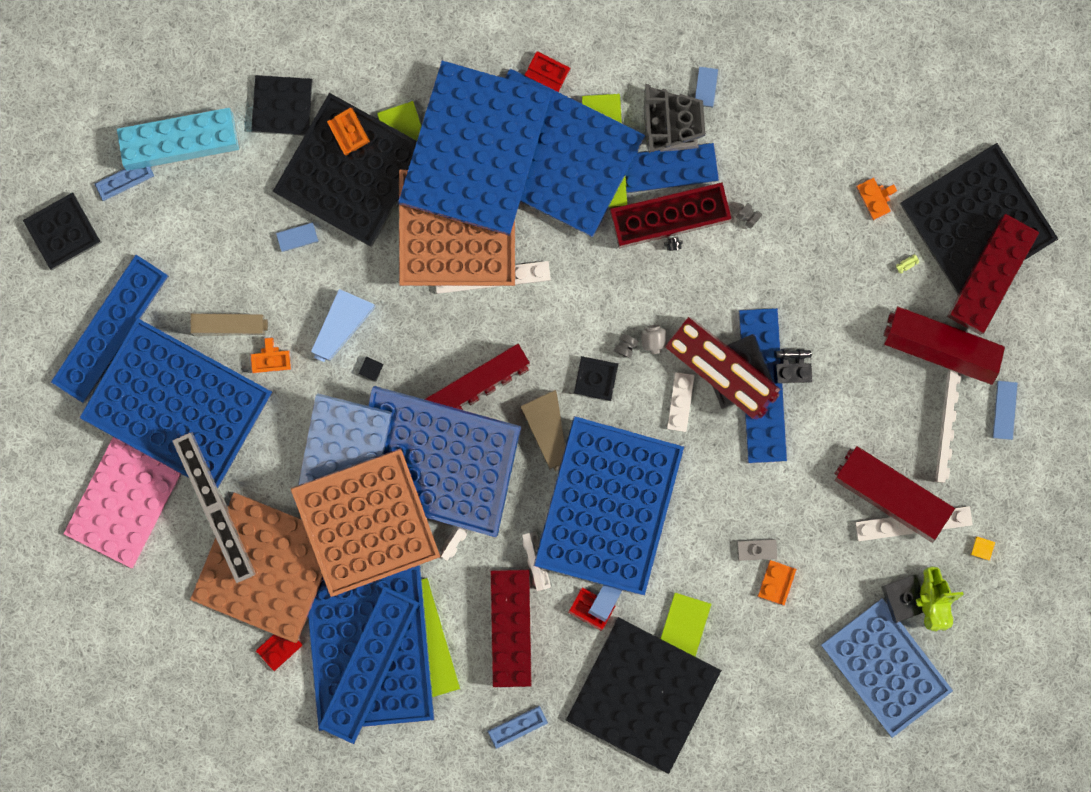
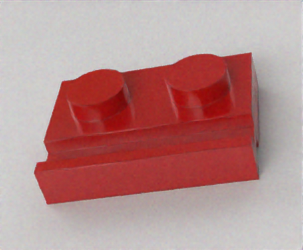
M536 51L524 76L559 92L571 68Z
M582 587L568 613L602 631L616 606L614 605L605 622L588 613L597 595Z
M273 634L256 652L275 672L303 644L299 640L297 643Z

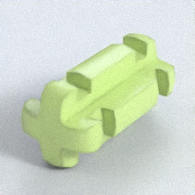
M912 255V257H908L900 262V264H897L896 269L902 274L903 271H907L914 267L915 264H918L919 259L916 255Z

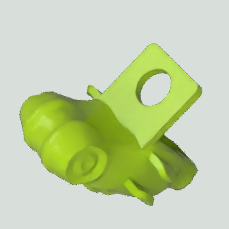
M931 566L923 570L924 581L920 590L921 598L916 599L918 607L922 606V611L925 614L924 625L926 629L934 632L938 630L945 631L953 625L954 619L951 605L962 597L964 593H951L947 581L942 578L940 569Z

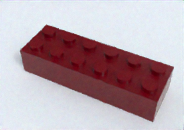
M723 182L610 209L619 249L729 223L732 220Z
M1004 214L991 234L947 317L979 335L984 334L1039 232Z
M518 343L424 400L463 410L462 406L467 403L470 406L480 400L479 396L485 393L488 396L496 391L495 387L499 384L504 386L510 383L514 375L518 374L521 376L528 372V367L531 366L530 362Z
M491 570L493 687H532L529 570Z

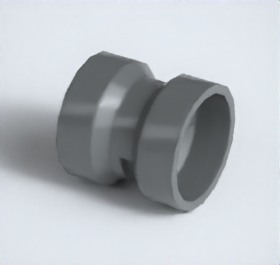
M747 203L736 218L740 221H747L746 226L751 229L763 214L759 211L753 212L752 205Z
M621 333L620 342L615 346L614 352L631 359L632 350L637 346L638 340Z

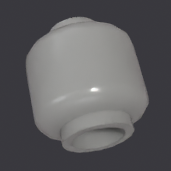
M660 325L646 326L645 330L642 331L643 349L650 351V354L661 353V349L667 345L665 329L660 328Z

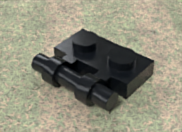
M798 348L796 350L781 349L780 351H774V358H780V364L773 365L774 384L812 383L811 363H804L805 358H811V350ZM789 358H796V364H789Z

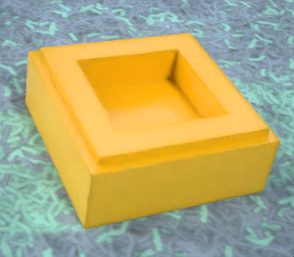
M976 536L970 555L990 561L995 542Z

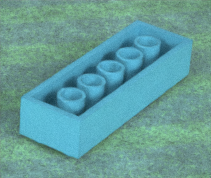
M230 108L117 129L122 164L126 170H136L148 166L152 167L239 150L234 116Z

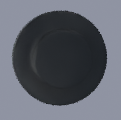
M678 237L668 238L664 246L667 248V251L682 249L681 244H683V240H679Z

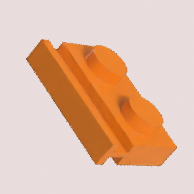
M352 108L327 121L344 155H348V153L370 142Z
M770 560L758 597L785 605L797 569Z

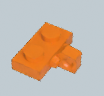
M872 178L856 186L873 221L891 212L887 202L890 201L889 196L897 192L894 184L887 188H884L883 185L878 187L875 179Z
M272 337L264 338L265 348L261 349V353L251 354L252 373L291 370L290 351H279V347H274Z

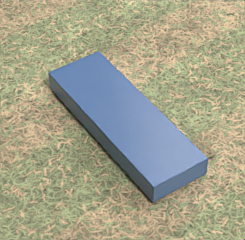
M150 166L136 170L124 169L95 183V186L102 201H105L154 177Z
M997 381L993 438L1013 440L1017 382Z
M538 706L489 730L488 733L497 749L548 724L541 707Z

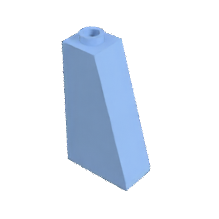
M339 289L311 352L315 354L314 358L325 362L326 359L330 361L371 314L375 305Z

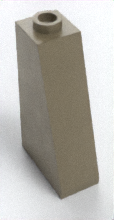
M191 314V333L195 336L265 335V331H268V319H265L263 314Z
M554 390L520 406L549 470L553 468L554 471H557L561 465L565 442L557 392Z

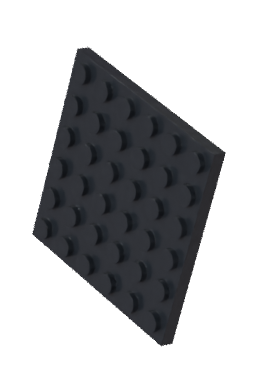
M329 93L272 192L372 247L399 200V170L409 169L417 141ZM352 108L370 142L348 153V155H344L327 121Z
M995 143L899 203L957 295H959L991 234L1004 214L1039 232L1025 260L1058 240L1057 235L998 143Z
M618 617L566 721L669 774L722 670Z

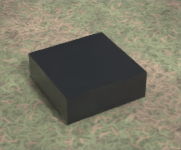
M366 356L358 374L376 382L384 364Z

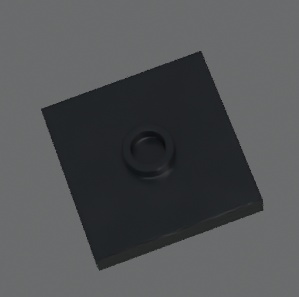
M581 356L574 394L611 401L619 364Z
M916 574L881 586L894 623L923 613L922 606L918 607L916 599L921 598V587Z

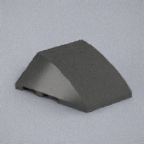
M645 83L644 129L646 136L645 144L649 153L704 137L706 132L703 100L683 94H672L666 89L659 90Z

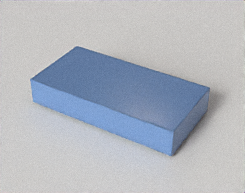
M699 67L695 98L703 100L704 107L713 108L718 69Z
M313 223L276 233L281 252L319 242Z
M603 585L588 613L605 622L622 589Z

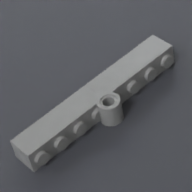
M193 432L173 440L236 583L256 574Z

